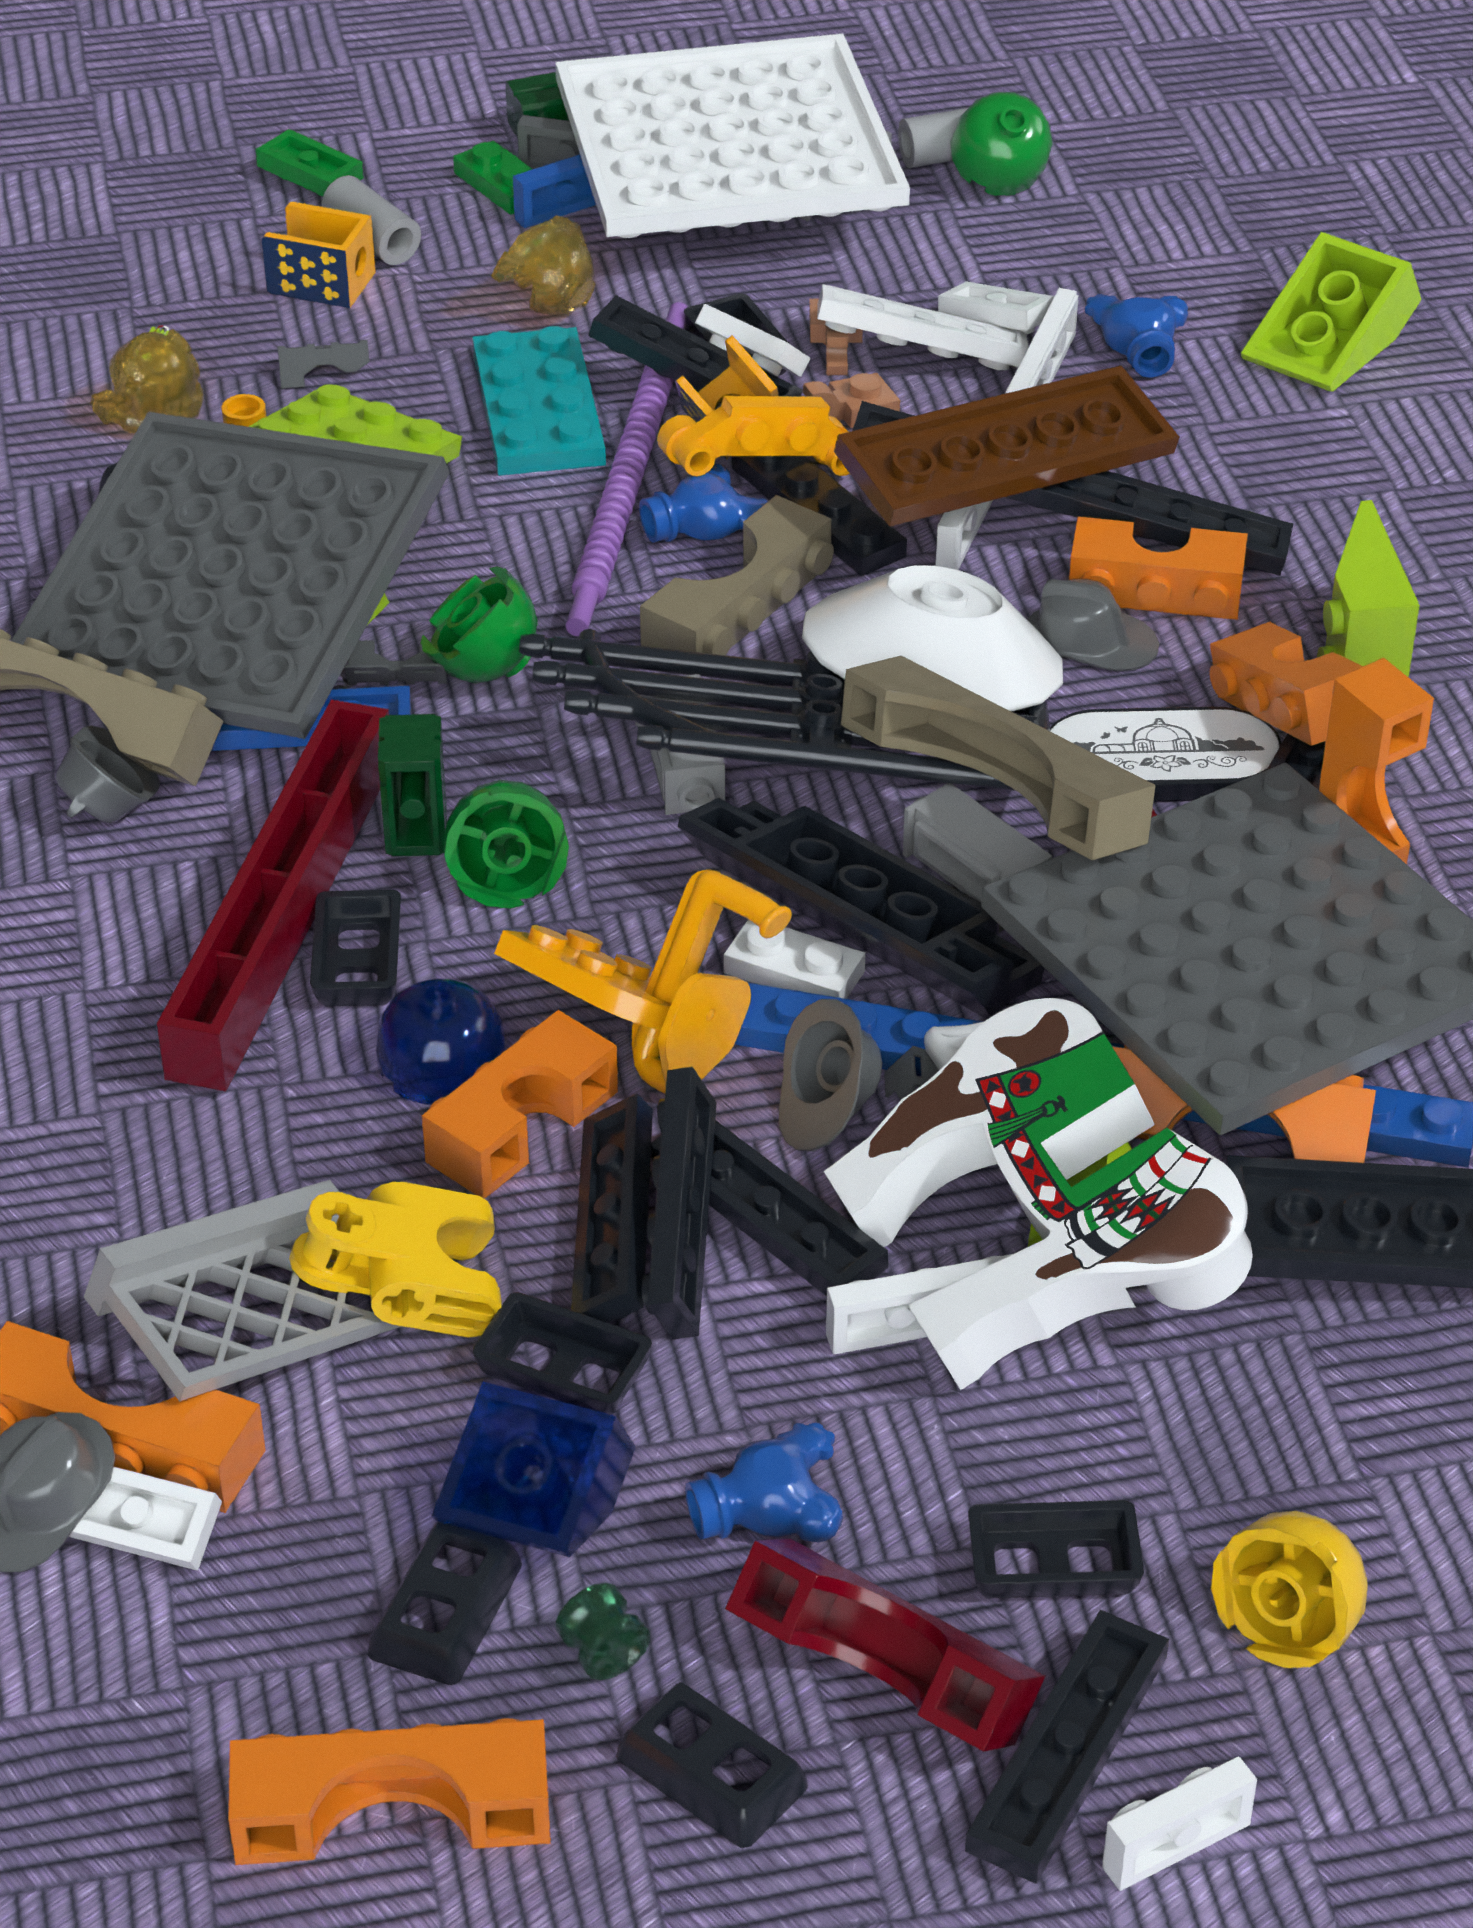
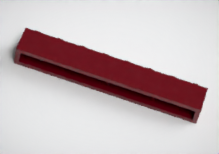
M331 699L157 1022L165 1080L227 1091L315 919L317 894L329 891L380 792L378 769L379 718L389 715V709Z

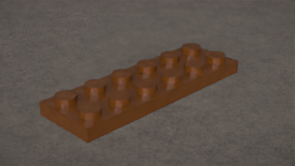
M1120 365L838 434L834 453L889 527L1174 454L1180 436L1123 366Z

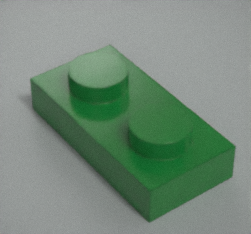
M291 129L286 130L255 149L257 167L320 196H324L330 184L342 176H354L360 181L364 179L362 161Z
M494 140L478 143L472 149L453 156L454 174L508 214H514L513 176L532 170L530 166Z

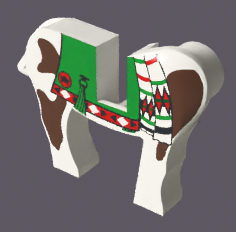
M1057 998L1030 1000L1004 1009L984 1022L961 1026H934L930 1028L924 1037L925 1050L939 1071L918 1089L902 1098L866 1140L824 1171L858 1228L885 1247L892 1243L903 1224L916 1208L939 1188L972 1171L996 1164L999 1165L1026 1216L1043 1240L908 1305L960 1390L978 1380L998 1360L1020 1347L1048 1339L1063 1328L1086 1317L1111 1310L1136 1308L1126 1290L1127 1287L1146 1285L1150 1293L1159 1302L1168 1307L1180 1310H1198L1213 1306L1233 1294L1244 1282L1251 1268L1252 1248L1244 1230L1248 1207L1245 1194L1236 1176L1225 1163L1169 1128L1160 1131L1071 1187L1067 1179L1155 1125L1135 1083L1096 1019L1087 1009L1069 1000Z

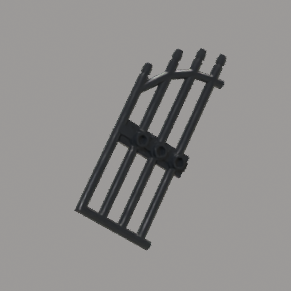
M593 629L581 631L578 639L559 636L547 638L542 634H526L520 637L519 653L534 658L549 656L552 660L583 663L560 665L556 661L548 660L534 662L532 680L555 686L558 683H562L565 687L597 690L599 694L593 695L590 691H567L565 694L564 710L579 715L594 713L597 717L636 721L644 725L638 727L636 745L649 750L660 751L666 748L669 752L1016 791L998 779L946 759L852 748L853 745L906 751L880 747L841 725L845 680L821 665L811 651L808 653L806 660L794 659L793 663L603 642L599 633ZM609 666L622 667V668H631V669H640V670H649V671H658V672H666V673H675V674H684V675L700 674V676H702V677H711V678H719V679H728V680L755 682V683H763V684L790 686V687H792V688L777 687V686H768V685H759V684H750V683H742V682H733V681H724V680H715V679H706V678L689 677V676H680V675H671V674H662V673H653V672L627 670V669H618V668H610ZM640 695L791 712V714L645 698ZM1047 700L1041 705L1013 711L1025 713V715H1017L1050 731ZM708 729L790 738V741L712 732Z

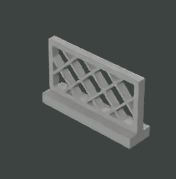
M331 1180L100 1248L84 1294L85 1300L98 1317L112 1312L116 1315L179 1401L402 1327L383 1322L374 1315V1312L344 1303L347 1293L337 1292L336 1299L334 1300L297 1288L299 1277L293 1271L289 1260L291 1248L294 1241L301 1234L309 1232L305 1219L311 1202L320 1194L340 1192ZM333 1215L331 1220L336 1223L339 1215ZM328 1262L326 1267L330 1268L334 1263ZM264 1264H271L290 1270L292 1274L287 1285L250 1273V1269ZM212 1281L235 1289L232 1303L192 1291V1288ZM246 1292L283 1304L279 1318L241 1307L240 1303L243 1293ZM155 1300L177 1307L173 1322L144 1313L138 1304ZM291 1307L329 1319V1326L316 1331L288 1322ZM185 1310L224 1322L225 1326L222 1337L181 1325ZM236 1326L273 1338L272 1345L258 1350L230 1341L233 1327ZM174 1346H181L215 1357L214 1364L189 1373L173 1352Z

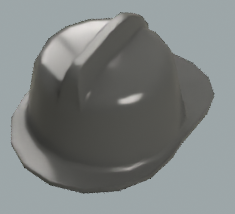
M1047 580L1042 589L1040 610L1035 611L1027 619L1050 643L1060 657H1066L1097 668L1112 671L1137 670L1149 665L1158 655L1159 641L1155 632L1143 621L1122 613L1110 589L1094 580Z
M92 725L83 727L70 738L71 745L56 773L58 785L72 800L66 814L67 816L73 818L85 811L102 822L112 824L122 819L142 802L146 803L158 791L160 786L156 773L143 769L121 753L108 730Z
M819 999L806 1006L793 1021L786 1037L783 1057V1080L779 1103V1128L785 1142L798 1151L813 1152L829 1145L844 1130L850 1118L875 1093L881 1079L883 1063L880 1048L871 1034L861 1029L860 1021L852 1008L838 999Z
M58 1412L46 1417L34 1416L18 1421L1 1434L0 1572H25L47 1561L62 1546L86 1512L103 1493L112 1477L115 1454L112 1439L98 1421L81 1413Z

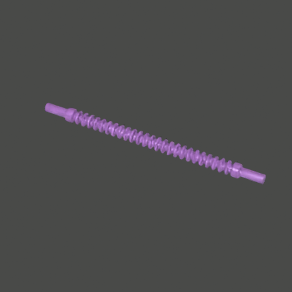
M682 302L673 303L670 306L666 321L685 330L687 322L684 309L688 306ZM646 365L643 369L641 381L638 384V389L635 393V398L605 483L584 553L572 583L574 600L567 618L566 630L574 636H579L581 631L589 628L596 604L603 601L606 596L614 564L618 559L624 534L642 484L641 480L644 476L650 452L653 449V443L662 421L664 408L667 405V399L673 386V379L657 374Z

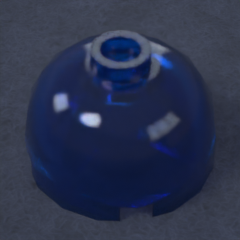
M452 978L427 979L407 986L395 994L379 1018L376 1045L378 1071L382 1079L385 1075L393 1082V1091L404 1099L421 1104L432 1105L439 1098L446 1097L471 1078L481 1065L491 1062L506 1050L503 1023L492 1001L472 984Z

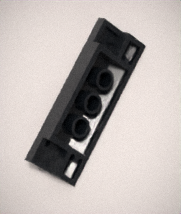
M717 798L679 816L678 828L709 862L985 1019H989L1001 1012L1006 1003L1041 984L1044 967L1030 953L996 935L998 923L981 907V902L807 806L781 816L756 801L737 808L723 799Z

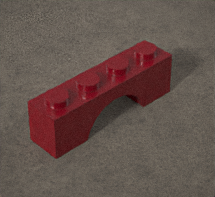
M792 1539L755 1540L725 1607V1610L787 1644L805 1647L830 1655L879 1678L906 1696L915 1705L918 1716L983 1752L1015 1746L1046 1677Z

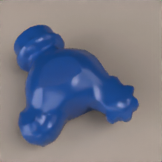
M1098 294L1087 299L1085 313L1093 317L1094 322L1100 325L1105 342L1113 350L1126 355L1127 361L1138 374L1153 378L1166 373L1174 363V332L1176 328L1186 323L1188 306L1185 301L1177 296H1163L1158 299L1134 297L1119 300L1113 295Z
M714 464L711 470L702 476L686 475L670 496L665 492L656 491L652 497L642 499L639 504V513L644 532L653 543L662 540L672 542L678 536V533L686 534L699 540L713 541L743 529V522L764 506L767 500L745 497L738 494L731 486L729 470L722 464Z
M795 1423L792 1430L780 1433L777 1438L749 1442L740 1448L732 1471L725 1477L720 1478L717 1474L705 1472L703 1478L687 1482L685 1484L686 1502L697 1536L701 1540L714 1536L725 1539L732 1533L734 1525H742L760 1535L775 1538L797 1534L804 1541L819 1543L834 1537L842 1525V1510L838 1500L830 1493L819 1488L812 1481L809 1470L819 1460H827L833 1456L834 1433L825 1430L820 1423H811L809 1425Z

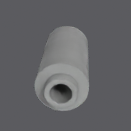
M968 108L901 119L898 127V141L905 165L908 168H915L952 161L951 138L960 116Z
M342 176L332 182L325 191L322 207L371 215L374 254L385 263L399 265L410 259L416 252L421 240V229L418 223L358 178Z

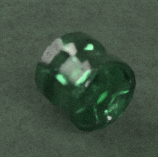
M610 1583L594 1584L578 1592L560 1610L555 1622L556 1632L564 1643L570 1648L579 1649L578 1662L591 1679L600 1681L614 1678L626 1672L639 1661L650 1643V1631L637 1615L626 1613L627 1600L618 1588Z

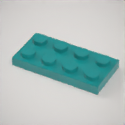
M550 326L537 331L516 333L496 331L489 335L472 336L473 355L498 476L606 465V447L577 327L562 328Z

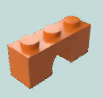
M1088 517L1077 518L1070 559L1069 580L1090 579L1102 583L1110 589L1120 608L1238 620L1248 533L1191 528L1189 541L1184 547L1171 552H1155L1145 549L1136 543L1133 538L1134 522Z
M1272 622L1264 623L1210 643L1213 662L1209 672L1210 681L1218 698L1241 710L1250 712L1255 717L1311 746L1326 741L1334 679L1363 667L1335 652L1304 661L1301 636Z
M557 1010L538 1026L525 1031L516 1043L494 1060L481 1065L471 1078L446 1097L436 1100L427 1112L422 1115L425 1162L473 1194L484 1199L529 1164L527 1116L525 1114H551L575 1127L618 1092L617 1045L562 1011Z

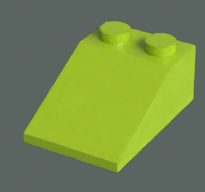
M1320 232L1242 350V359L1333 392L1396 340L1422 300L1411 263Z
M1361 501L1335 573L1332 600H1326L1323 605V622L1327 637L1326 645L1318 648L1317 657L1335 652L1362 666L1385 658L1409 677L1420 604L1373 501Z

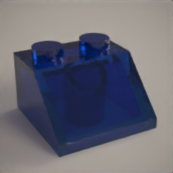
M482 1381L431 1516L435 1521L570 1558L612 1514L636 1446L618 1418L614 1415Z

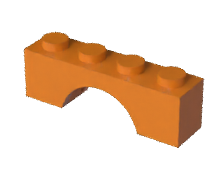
M1381 658L1334 679L1319 791L1407 864L1410 843L1399 828L1391 812L1385 790V768L1393 762L1426 748L1434 698L1388 660Z
M1124 1045V1048L1113 1047L1135 1083L1155 1123L1154 1126L1136 1136L1135 1139L1148 1140L1165 1128L1173 1130L1181 1119L1194 1111L1126 1045ZM1351 1075L1266 1115L1273 1119L1284 1132L1294 1159L1364 1163L1376 1090L1363 1088L1364 1078Z
M9 1321L0 1330V1436L16 1422L30 1417H46L58 1412L81 1413L98 1421L112 1439L115 1454L114 1467L216 1493L222 1501L219 1511L226 1513L266 1451L261 1410L258 1403L215 1389L179 1401L174 1396L168 1400L146 1406L126 1407L107 1404L94 1399L77 1386L69 1341Z
M503 1718L490 1723L450 1726L428 1723L405 1729L376 1731L344 1729L331 1734L301 1736L267 1734L256 1739L230 1740L228 1820L235 1865L315 1860L324 1840L341 1821L363 1808L386 1802H412L431 1807L443 1813L461 1829L472 1849L551 1844L544 1719L520 1721L512 1718Z

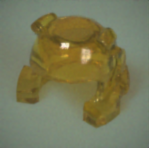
M558 215L518 235L509 251H504L491 275L499 283L513 278L514 283L522 289L532 285L529 301L530 310L548 315L564 314L569 316L580 305L585 307L596 286V283L593 281L595 274L593 259L579 224L574 220Z
M171 329L167 336L158 332L141 333L120 346L109 364L114 392L112 390H104L91 396L90 404L97 417L105 425L111 422L116 423L128 433H136L148 412L197 419L203 404L204 395L201 384L198 381L200 377L199 364L191 353L192 347L179 332Z

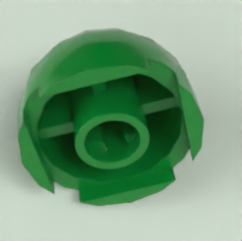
M993 92L976 99L960 116L950 142L952 161L961 177L968 183L974 180L977 184L986 187L984 192L994 196L1015 195L1029 189L1046 168L1053 144L1051 126L1040 107L1029 98L1014 92Z
M498 566L489 568L496 577L482 582L477 575H474L454 590L429 620L436 628L431 642L424 635H422L420 642L423 652L435 664H440L446 673L457 679L474 684L493 681L503 675L511 677L520 672L530 660L529 656L519 653L520 637L526 634H536L538 620L531 597L507 569Z
M506 780L479 785L459 799L447 820L443 844L444 856L450 874L455 878L457 886L466 896L485 906L510 909L524 905V902L520 899L534 898L540 892H542L543 896L554 888L566 869L569 849L561 814L544 793L523 782Z

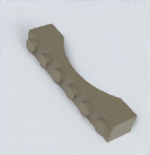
M0 629V691L7 689H41L65 694L86 703L107 726L121 753L147 771L196 787L223 724L222 719L205 707L207 698L204 695L177 684L173 685L171 692L156 688L157 682L154 679L131 669L125 668L121 676L107 672V665L81 653H75L72 660L59 657V650L34 638L26 637L23 645L10 641L11 635Z
M902 655L846 669L841 719L843 727L880 747L912 751L946 759L1000 780L1022 794L1037 808L1046 823L1049 838L1090 860H1096L1148 844L1155 793L1154 784Z

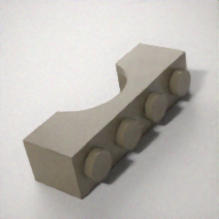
M776 495L743 522V569L731 575L710 580H691L675 577L640 605L641 646L726 655L729 649L749 632L758 629L768 616L784 603L790 602L799 590L817 575L823 574L828 569L834 554V548L831 544L832 519Z

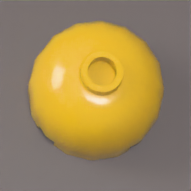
M1299 1511L1276 1512L1256 1520L1238 1531L1231 1538L1228 1545L1220 1551L1213 1563L1211 1591L1218 1616L1228 1630L1235 1624L1243 1636L1256 1642V1644H1251L1245 1649L1258 1659L1283 1668L1312 1667L1323 1661L1329 1654L1345 1644L1365 1613L1368 1583L1360 1553L1349 1537L1326 1519Z

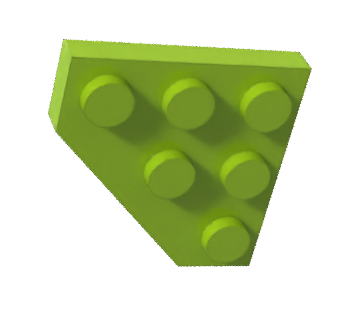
M339 385L320 386L315 391L248 426L443 456L446 464L460 456L462 436L442 429L438 422L429 419H414L396 412L395 407L390 404L369 402L350 395L348 389Z

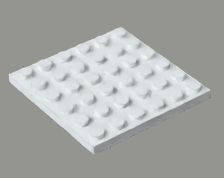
M844 34L556 62V81L607 237L633 238L642 233L661 231L681 233L699 227L718 225L722 227H735L741 223L765 220L784 222L793 217L812 215L832 217L842 212L859 210L886 211L891 207L909 205V184Z

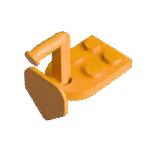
M706 869L696 872L687 882L651 977L649 976L652 970L650 965L623 954H616L614 959L600 951L603 945L602 941L573 929H567L565 936L538 925H532L529 933L503 930L494 954L608 1013L633 1022L632 1053L634 1066L643 1081L665 1094L667 1070L693 1067L702 1080L731 1051L750 1005L751 989L746 981L735 976L698 973L723 907L755 923L759 927L760 935L766 939L772 938L783 931L791 920L792 912L789 907L779 906L761 892L718 871Z

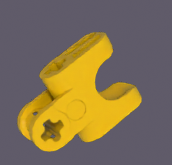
M408 1182L382 1184L372 1190L367 1199L357 1198L343 1192H326L318 1195L311 1202L305 1219L309 1232L301 1234L294 1241L291 1248L290 1264L300 1279L311 1286L323 1290L370 1295L371 1308L374 1315L389 1324L470 1338L481 1336L498 1310L502 1308L500 1288L494 1277L486 1271L467 1268L452 1260L464 1261L474 1258L486 1247L494 1235L493 1209L487 1200L478 1195ZM338 1214L339 1217L335 1223L331 1219L333 1215ZM329 1259L334 1261L333 1266L330 1268L326 1267Z

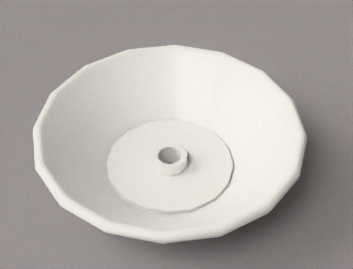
M918 565L897 569L828 595L809 609L804 616L803 641L821 665L844 680L846 669L902 655L1011 712L1041 705L1063 685V660L1043 635L994 586L979 577L960 570L940 566Z

